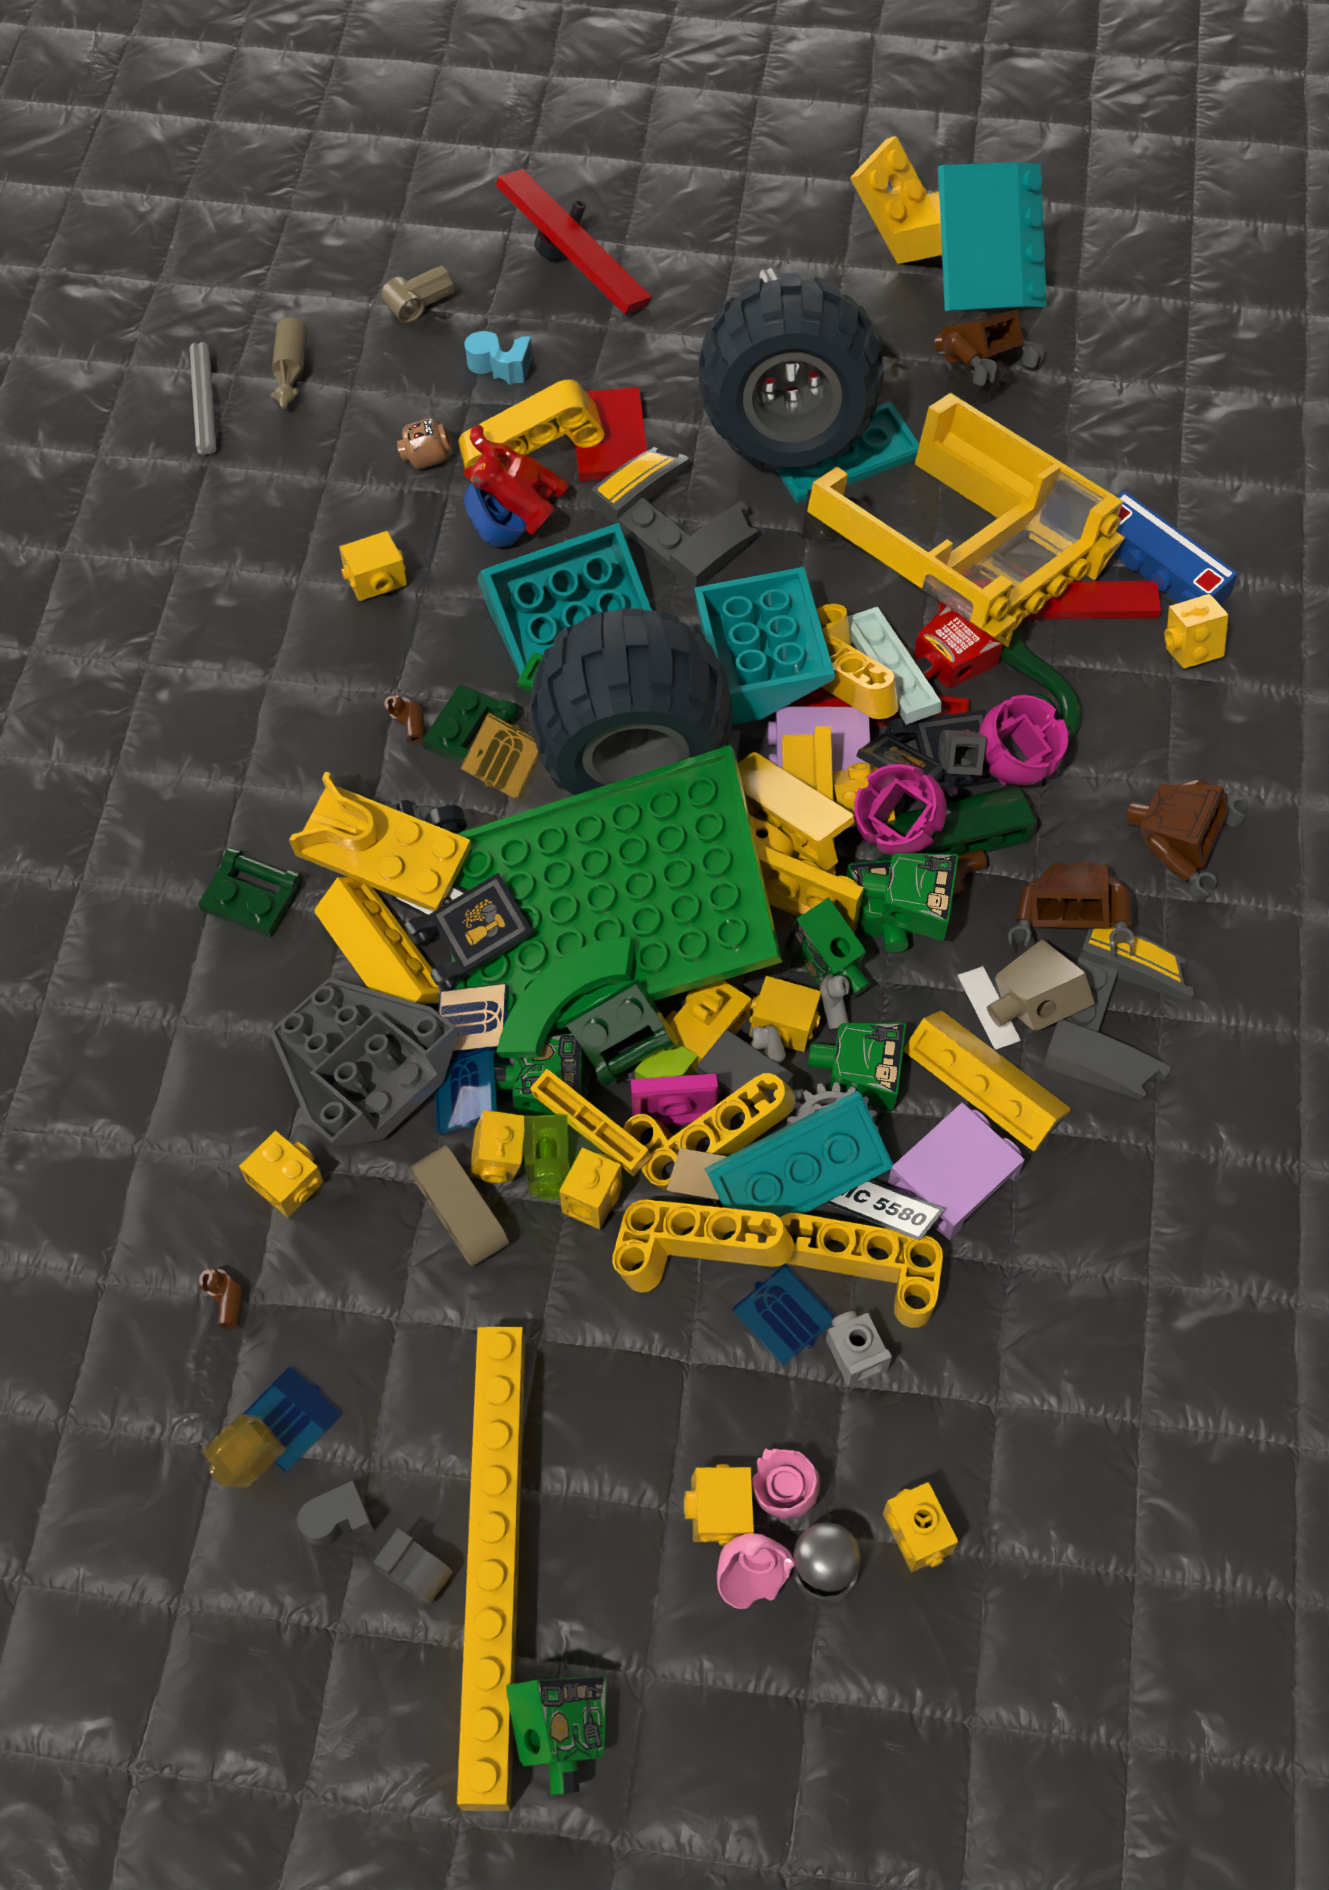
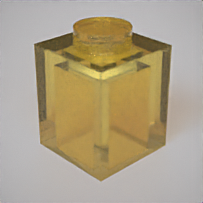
M241 1413L202 1453L211 1463L208 1470L217 1482L225 1487L248 1488L286 1449L260 1417Z

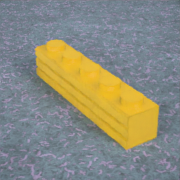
M546 1069L530 1087L532 1095L613 1161L621 1164V1167L633 1177L650 1158L649 1149L550 1070Z

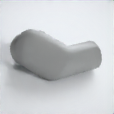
M832 974L827 975L821 980L820 992L829 1029L838 1028L842 1023H849L843 996L849 992V982L843 975H836L834 977Z
M766 1025L765 1028L754 1027L751 1031V1037H753L752 1047L755 1049L765 1048L763 1054L780 1065L785 1058L786 1052L778 1030L771 1025Z

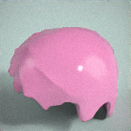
M766 1448L762 1458L757 1460L758 1473L751 1479L754 1498L764 1511L781 1520L799 1518L806 1515L815 1506L819 1495L820 1478L818 1471L811 1461L799 1451L786 1449L768 1450Z
M756 1533L739 1535L724 1545L721 1551L717 1570L719 1594L726 1603L737 1609H746L754 1601L762 1598L772 1601L788 1579L791 1568L795 1566V1561L787 1548L769 1537Z

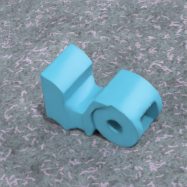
M476 332L469 335L465 340L467 366L472 372L476 374L492 372L494 379H504L509 385L525 382L533 360L531 336L515 339L513 347L508 352L501 350L497 335L492 332Z

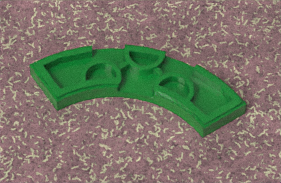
M631 936L616 937L586 945L567 954L544 970L522 993L505 1022L496 1051L501 1058H540L546 1037L557 1018L561 1015V1008L579 993L584 995L608 983L630 980L636 944Z

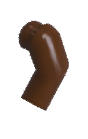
M981 849L958 856L953 895L964 892L966 887L963 878H965L967 873L987 867L986 857Z

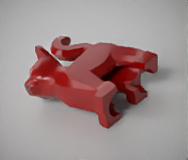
M481 425L473 426L470 431V441L482 453V456L473 466L465 468L463 474L471 480L477 490L492 493L504 508L524 520L526 530L533 535L554 509L546 500L552 493L560 498L570 485L562 478H559L553 471L542 466L528 455L518 454L503 443L487 440L483 434L484 428ZM499 458L503 461V464H504L505 468L503 467V465H502V463L500 462Z

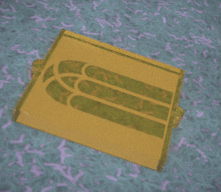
M488 713L460 769L485 782L484 785L487 788L492 786L517 799L539 752L534 738L520 731L518 725L511 726Z

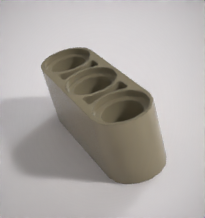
M446 1145L409 1166V1171L420 1191L471 1267L509 1245L507 1236L499 1222Z

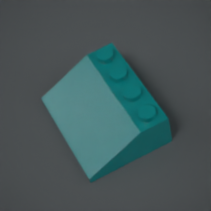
M1004 162L938 166L945 311L1006 312L1018 309L1019 312L1047 307L1041 164Z
M619 523L483 569L477 577L489 613L519 676L523 672L533 651L543 655L546 649L554 645V638L565 628L583 621V618L601 612L642 608V610L652 611Z
M804 567L694 588L701 632L704 634L705 640L711 644L716 657H719L727 675L733 711L731 725L761 720L835 679Z

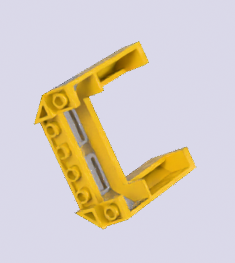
M951 393L928 407L914 465L998 519L953 551H951L953 543L947 539L930 552H927L844 497L848 474L838 467L813 482L807 510L808 513L816 517L823 524L1006 647L1009 646L1013 630L1020 625L1022 620L1030 613L1036 614L1051 597L1060 596L1066 586L1072 581H1079L1084 575L1095 581L1125 538L1116 532L1121 522V518L1118 516L1123 504L1121 499Z

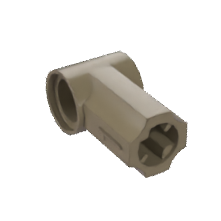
M440 266L409 281L402 277L391 279L384 285L381 297L402 323H411L421 316L425 306L454 293V286L447 270Z

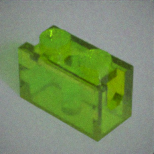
M567 1114L524 1116L525 1169L530 1197L537 1196L539 1199L547 1201L560 1199L559 1190L571 1169V1145Z

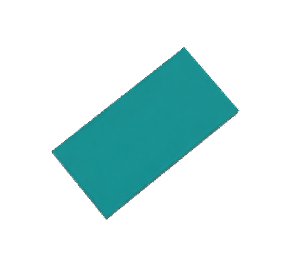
M888 402L877 407L866 431L863 432L862 436L855 435L853 445L837 459L833 457L826 458L820 461L819 467L801 471V467H784L783 471H776L795 502L800 503L810 499L813 482L834 468L838 467L848 474L846 483L848 485L916 460L919 442L893 404Z
M855 1091L704 1169L723 1208L768 1212L780 1218L788 1213L805 1214L891 1170L893 1163L862 1095Z

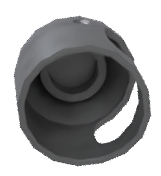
M830 1522L814 1524L804 1530L797 1540L794 1549L793 1559L795 1566L792 1567L794 1582L800 1592L811 1602L822 1605L838 1603L849 1596L856 1585L861 1562L858 1543L851 1532L841 1525ZM798 1573L812 1587L826 1591L840 1589L848 1583L850 1585L838 1595L824 1597L813 1594L801 1583Z

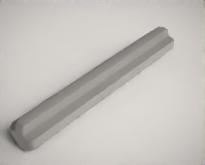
M193 343L190 346L196 447L200 455H213L216 451L210 352L206 343Z

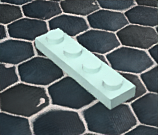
M878 606L848 616L851 639L857 650L889 668L894 673L899 703L898 713L905 724L940 713L941 700Z

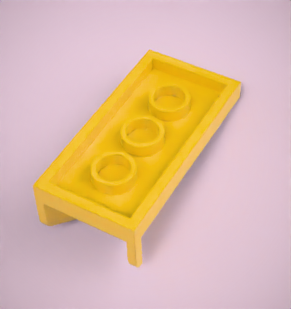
M325 772L322 777L325 790L302 832L292 834L289 839L295 856L432 912L442 907L472 847L471 840L335 786L331 773Z
M749 815L769 904L800 917L829 897L853 933H855L859 922L864 887L857 885L849 877L835 876L821 870L813 862L792 858L794 845L786 834L769 822L758 820ZM759 830H765L767 831L768 836L765 838H759L756 835V832Z

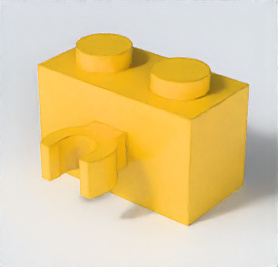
M724 980L690 990L685 1000L686 1004L678 1013L676 1011L671 1012L665 1020L673 1030L678 1043L698 1055L699 1063L725 1030L734 1035L738 1033L750 1018L751 998Z

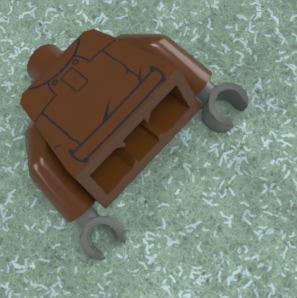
M1018 309L971 318L942 327L941 333L937 334L934 340L937 353L945 354L948 363L963 361L968 367H975L973 382L980 386L985 385L986 379L993 383L997 370L995 361L981 358H986L1009 349L1015 351L1020 349L1023 351L1020 362L1025 366L1034 368L1036 365L1041 364L1044 355L1042 345L1025 341L1026 336L1021 331Z
M1195 779L1180 784H1163L1159 786L1150 805L1132 802L1128 808L1126 820L1128 825L1141 827L1148 851L1183 882L1186 880L1190 881L1189 893L1191 897L1196 901L1203 902L1209 897V893L1200 884L1205 885L1209 890H1213L1217 885V880L1212 873L1203 872L1199 874L1196 870L1197 868H1204L1223 823L1225 822L1231 827H1239L1246 819L1244 813L1248 809V802L1245 798L1239 796L1229 800L1223 786L1211 785L1202 779Z
M1080 861L1077 864L1055 863L1050 865L1041 877L1024 886L1016 915V921L1019 925L1013 927L1008 933V940L1014 953L1017 951V945L1022 941H1025L1026 951L1036 944L1030 931L1031 925L1033 927L1110 929L1112 925L1115 927V930L1111 932L1109 937L1111 954L1116 957L1115 946L1119 943L1128 944L1130 946V956L1134 954V934L1128 929V926L1132 924L1130 893L1127 887L1117 878L1109 877L1108 865L1092 864L1088 861Z

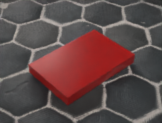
M639 387L585 391L596 404L604 430V438L599 444L592 447L582 448L575 444L579 482L604 480L622 465L647 451Z

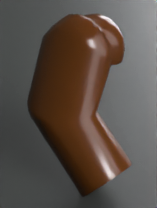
M397 694L387 697L384 703L385 711L394 720L406 726V741L414 745L423 743L425 728L422 708L406 697Z
M205 1269L200 1275L199 1285L201 1289L207 1291L220 1304L217 1326L223 1329H238L243 1302L242 1286L222 1269Z

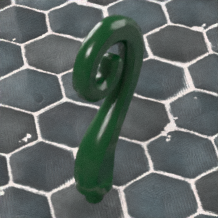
M1017 627L1013 630L1009 646L1003 645L1000 658L1013 669L1042 685L1055 697L1061 709V720L1064 719L1067 727L1069 742L1077 733L1081 723V706L1077 693L1062 674L1026 647ZM1036 693L1027 694L1045 700L1055 708L1054 703L1049 697Z

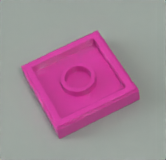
M716 1073L631 1080L632 1116L646 1114L665 1126L691 1124L717 1105L718 1086Z

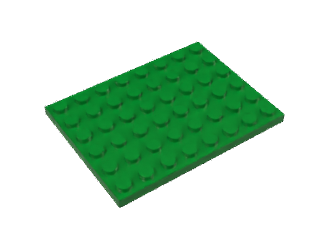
M731 745L457 833V835L470 839L472 847L453 884L468 891L499 873L535 934L465 976L456 987V990L505 984L503 1027L522 993L544 970L567 954L586 945L606 939L631 936L636 942L631 979L599 986L584 995L579 993L561 1008V1015L557 1018L549 1033L566 1028L569 1019L637 979L651 999L655 1001L782 962L737 759ZM451 953L452 962H454L455 959ZM484 1001L458 1004L460 1013L480 1011L486 1007ZM486 1001V1010L496 1013L498 1004L494 1001ZM501 1008L497 1015L499 1017V1021H501L502 1018ZM486 1012V1021L491 1019L494 1015ZM485 1014L460 1015L461 1024L482 1022L485 1019ZM496 1017L492 1021L485 1023V1033L497 1027ZM483 1024L462 1026L463 1035L482 1033L485 1029ZM498 1046L465 1049V1051L474 1056L497 1049Z

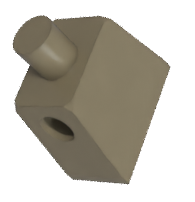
M1042 939L997 973L995 980L1001 998L989 1004L987 1011L998 1027L1017 1017L1030 1029L1040 1030L1095 1003L1085 972Z

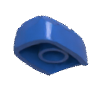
M472 482L470 483L464 495V505L476 532L484 542L491 546L506 547L513 545L526 529L525 521L504 508L492 493L477 490Z

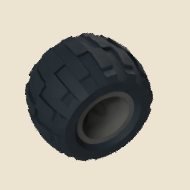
M780 273V279L764 282L763 278H760L746 285L742 289L741 296L737 299L731 297L715 315L712 321V330L708 331L705 335L699 356V392L704 400V410L718 435H721L723 440L727 439L730 448L747 461L752 459L762 461L765 468L783 471L784 467H801V471L819 467L820 461L826 458L833 457L837 459L853 445L855 435L862 436L863 432L866 431L877 409V398L880 397L883 388L884 366L878 335L871 327L869 317L852 296L849 297L848 294L841 295L837 285L817 276L813 281L801 279L798 273ZM794 362V364L787 365L786 363ZM811 372H816L819 376L816 378H811L808 376V374ZM766 378L775 379V381L771 384H767L764 382ZM789 387L799 388V390L787 391Z
M631 608L601 612L583 618V621L576 625L565 628L554 638V645L544 651L535 673L531 690V728L543 766L550 774V778L558 788L570 792V797L728 746L733 711L727 675L719 657H716L711 644L705 640L704 634L694 625L685 624L679 621L678 616L663 611Z

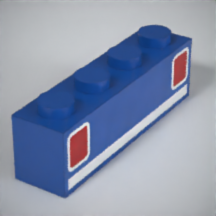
M1125 490L1117 496L1123 501L1118 515L1121 518V522L1116 532L1125 538L1114 555L1122 560L1127 568L1138 572L1148 581L1155 582L1158 585L1159 591L1165 592L1178 603L1210 594L1220 605L1231 595L1238 575L1236 571Z

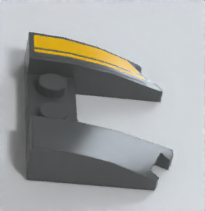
M653 447L622 465L592 488V507L613 524L619 523L621 530L694 590L695 587L703 586L758 535L757 528H749L744 515L748 514V508L746 503L741 500L715 517L692 536H689L651 505L648 500L690 464V458L679 454L678 458L658 453V448Z
M1111 925L1110 929L1089 928L1076 966L1085 972L1095 1004L1057 1022L1042 1067L1142 1101L1147 1095L1142 1085L1154 1074L1164 1081L1168 1077L1172 1066L1127 1044L1098 1033L1115 978L1191 1003L1194 996L1193 986H1185L1181 970L1186 968L1187 960L1160 944L1134 932V954L1130 956V946L1128 944L1119 943L1115 946L1116 957H1114L1110 951L1109 937L1111 932L1115 930V927Z

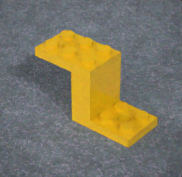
M897 136L887 138L850 179L897 264L942 255L939 191L927 194ZM889 181L892 186L891 194L887 189Z

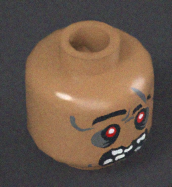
M433 418L405 425L402 430V440L397 441L398 450L403 462L409 460L412 466L418 470L444 463L447 460L448 452L452 451L451 441L444 423L438 424Z

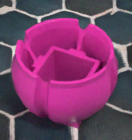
M1029 695L1014 696L1009 700L1003 701L1002 704L994 706L981 722L978 733H983L987 737L983 763L988 764L990 767L989 773L997 778L1003 786L1006 784L1026 786L1040 782L1043 778L1049 777L1063 760L1068 745L1067 727L1064 719L1055 720L1054 713L1056 709L1045 700ZM1011 735L1028 760L1022 762L1013 757L1001 739Z
M907 764L887 765L869 774L866 777L869 782L868 786L858 789L854 802V818L857 829L863 839L870 845L877 844V849L887 855L918 853L929 847L934 842L933 834L942 831L947 815V802L938 782L931 775H925L921 768ZM904 793L926 807L905 837L883 823Z

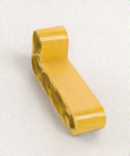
M574 380L559 381L478 424L484 428L483 434L487 440L503 443L516 453L524 455L565 434L578 447L582 448L596 446L604 438V430L596 404L581 385ZM471 429L464 432L458 442L464 468L473 466L482 456V453L470 441Z
M827 604L816 609L835 674L834 680L821 687L873 719H884L894 715L899 708L894 673L889 668L851 646L852 639L848 616L843 605Z
M763 1073L753 1078L674 1136H672L665 1125L646 1114H636L630 1117L623 1129L640 1142L642 1133L648 1128H653L652 1140L644 1145L649 1149L650 1158L641 1167V1170L652 1184L666 1191L670 1178L663 1180L662 1170L667 1163L676 1161L680 1148L696 1151L697 1143L702 1138L709 1137L710 1146L706 1153L730 1156L787 1117L795 1106V1094L793 1089L778 1076L771 1073ZM774 1089V1097L776 1098V1100L772 1103H769L770 1097L768 1093ZM751 1103L756 1104L754 1107L760 1111L759 1114L750 1107ZM739 1112H744L745 1120L743 1125L736 1130H731L730 1121L732 1117Z
M638 1200L632 1203L624 1213L612 1263L626 1284L633 1291L642 1293L654 1289L660 1283L668 1255L776 1267L785 1264L792 1257L794 1241L781 1219L772 1213L655 1200ZM654 1222L649 1229L642 1231L648 1223ZM695 1226L690 1233L682 1235L687 1228ZM735 1231L731 1238L722 1240L726 1233ZM644 1261L639 1269L632 1271V1268L637 1263Z
M788 1213L780 1217L789 1234L797 1235L796 1243H794V1253L786 1262L787 1264L897 1283L894 1302V1313L897 1320L907 1327L919 1328L931 1319L938 1297L943 1260L942 1248L935 1239L924 1235L918 1241L891 1229L800 1213ZM812 1237H817L815 1248L810 1247ZM830 1240H837L843 1243L846 1249L842 1252H832L826 1248L825 1243ZM871 1248H881L887 1252L889 1257L884 1260H876L867 1251ZM915 1255H922L927 1257L932 1265L927 1268H921L916 1266L910 1258ZM908 1296H918L924 1300L926 1307L922 1309L911 1308L904 1299Z

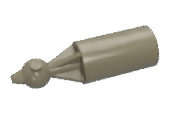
M284 318L276 326L272 372L279 385L276 387L275 392L271 393V399L277 400L282 409H286L288 404L293 402L295 396L299 395L298 388H293L292 385L295 380H298L303 375L307 327L302 321L295 318Z

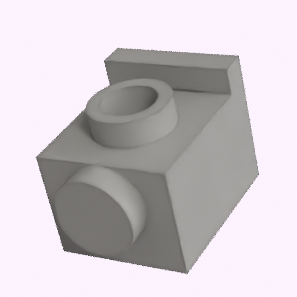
M848 1311L832 1320L833 1327L827 1331L826 1342L848 1387L888 1371L892 1356L889 1350H886L868 1313L857 1317L855 1311ZM859 1335L862 1336L865 1342L862 1346H854L849 1340Z

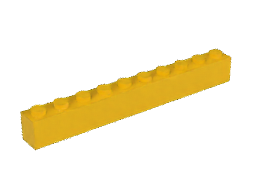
M478 1327L457 1794V1805L462 1811L511 1810L513 1723L506 1685L515 1684L525 1338L522 1327Z

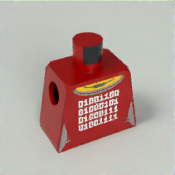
M956 598L952 599L919 632L914 650V656L917 659L914 662L925 678L928 680L935 676L947 688H953L996 667L999 664L1003 648L1002 643L975 626V624H972L970 621L972 613Z

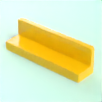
M815 726L813 734L783 735L781 740L782 769L833 801L831 726ZM796 850L791 855L792 858L800 861H810ZM835 865L826 872L835 875Z
M756 752L740 761L738 768L749 815L758 820L769 822L781 830L791 840L794 850L825 871L837 864L838 859L832 839L855 822L853 814Z
M337 877L314 911L370 990L422 1005L441 1003L442 991H440L438 985L434 983L431 977L433 969L374 888L350 877Z
M938 1011L923 1018L903 1049L910 1057L1033 1152L1040 1148L1057 1122L1065 1118L1071 1111L1069 1106L943 1011Z

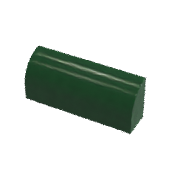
M1015 785L948 801L947 803L951 807L947 811L942 831L935 832L932 836L934 842L918 853L956 854L960 856L981 849L985 854L1028 843L1031 841L1036 821L1024 794ZM926 807L895 815V820L883 823L905 837ZM877 844L870 845L876 861L891 860L892 855L880 852L877 849Z

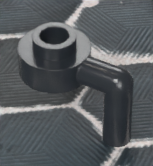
M576 199L572 204L569 215L580 225L586 203ZM538 230L534 241V247L537 252L547 260L563 258L565 255Z
M402 800L396 804L397 811L415 817L411 801ZM445 805L435 808L425 818L427 823L455 834L463 832L467 827L464 811L457 805Z

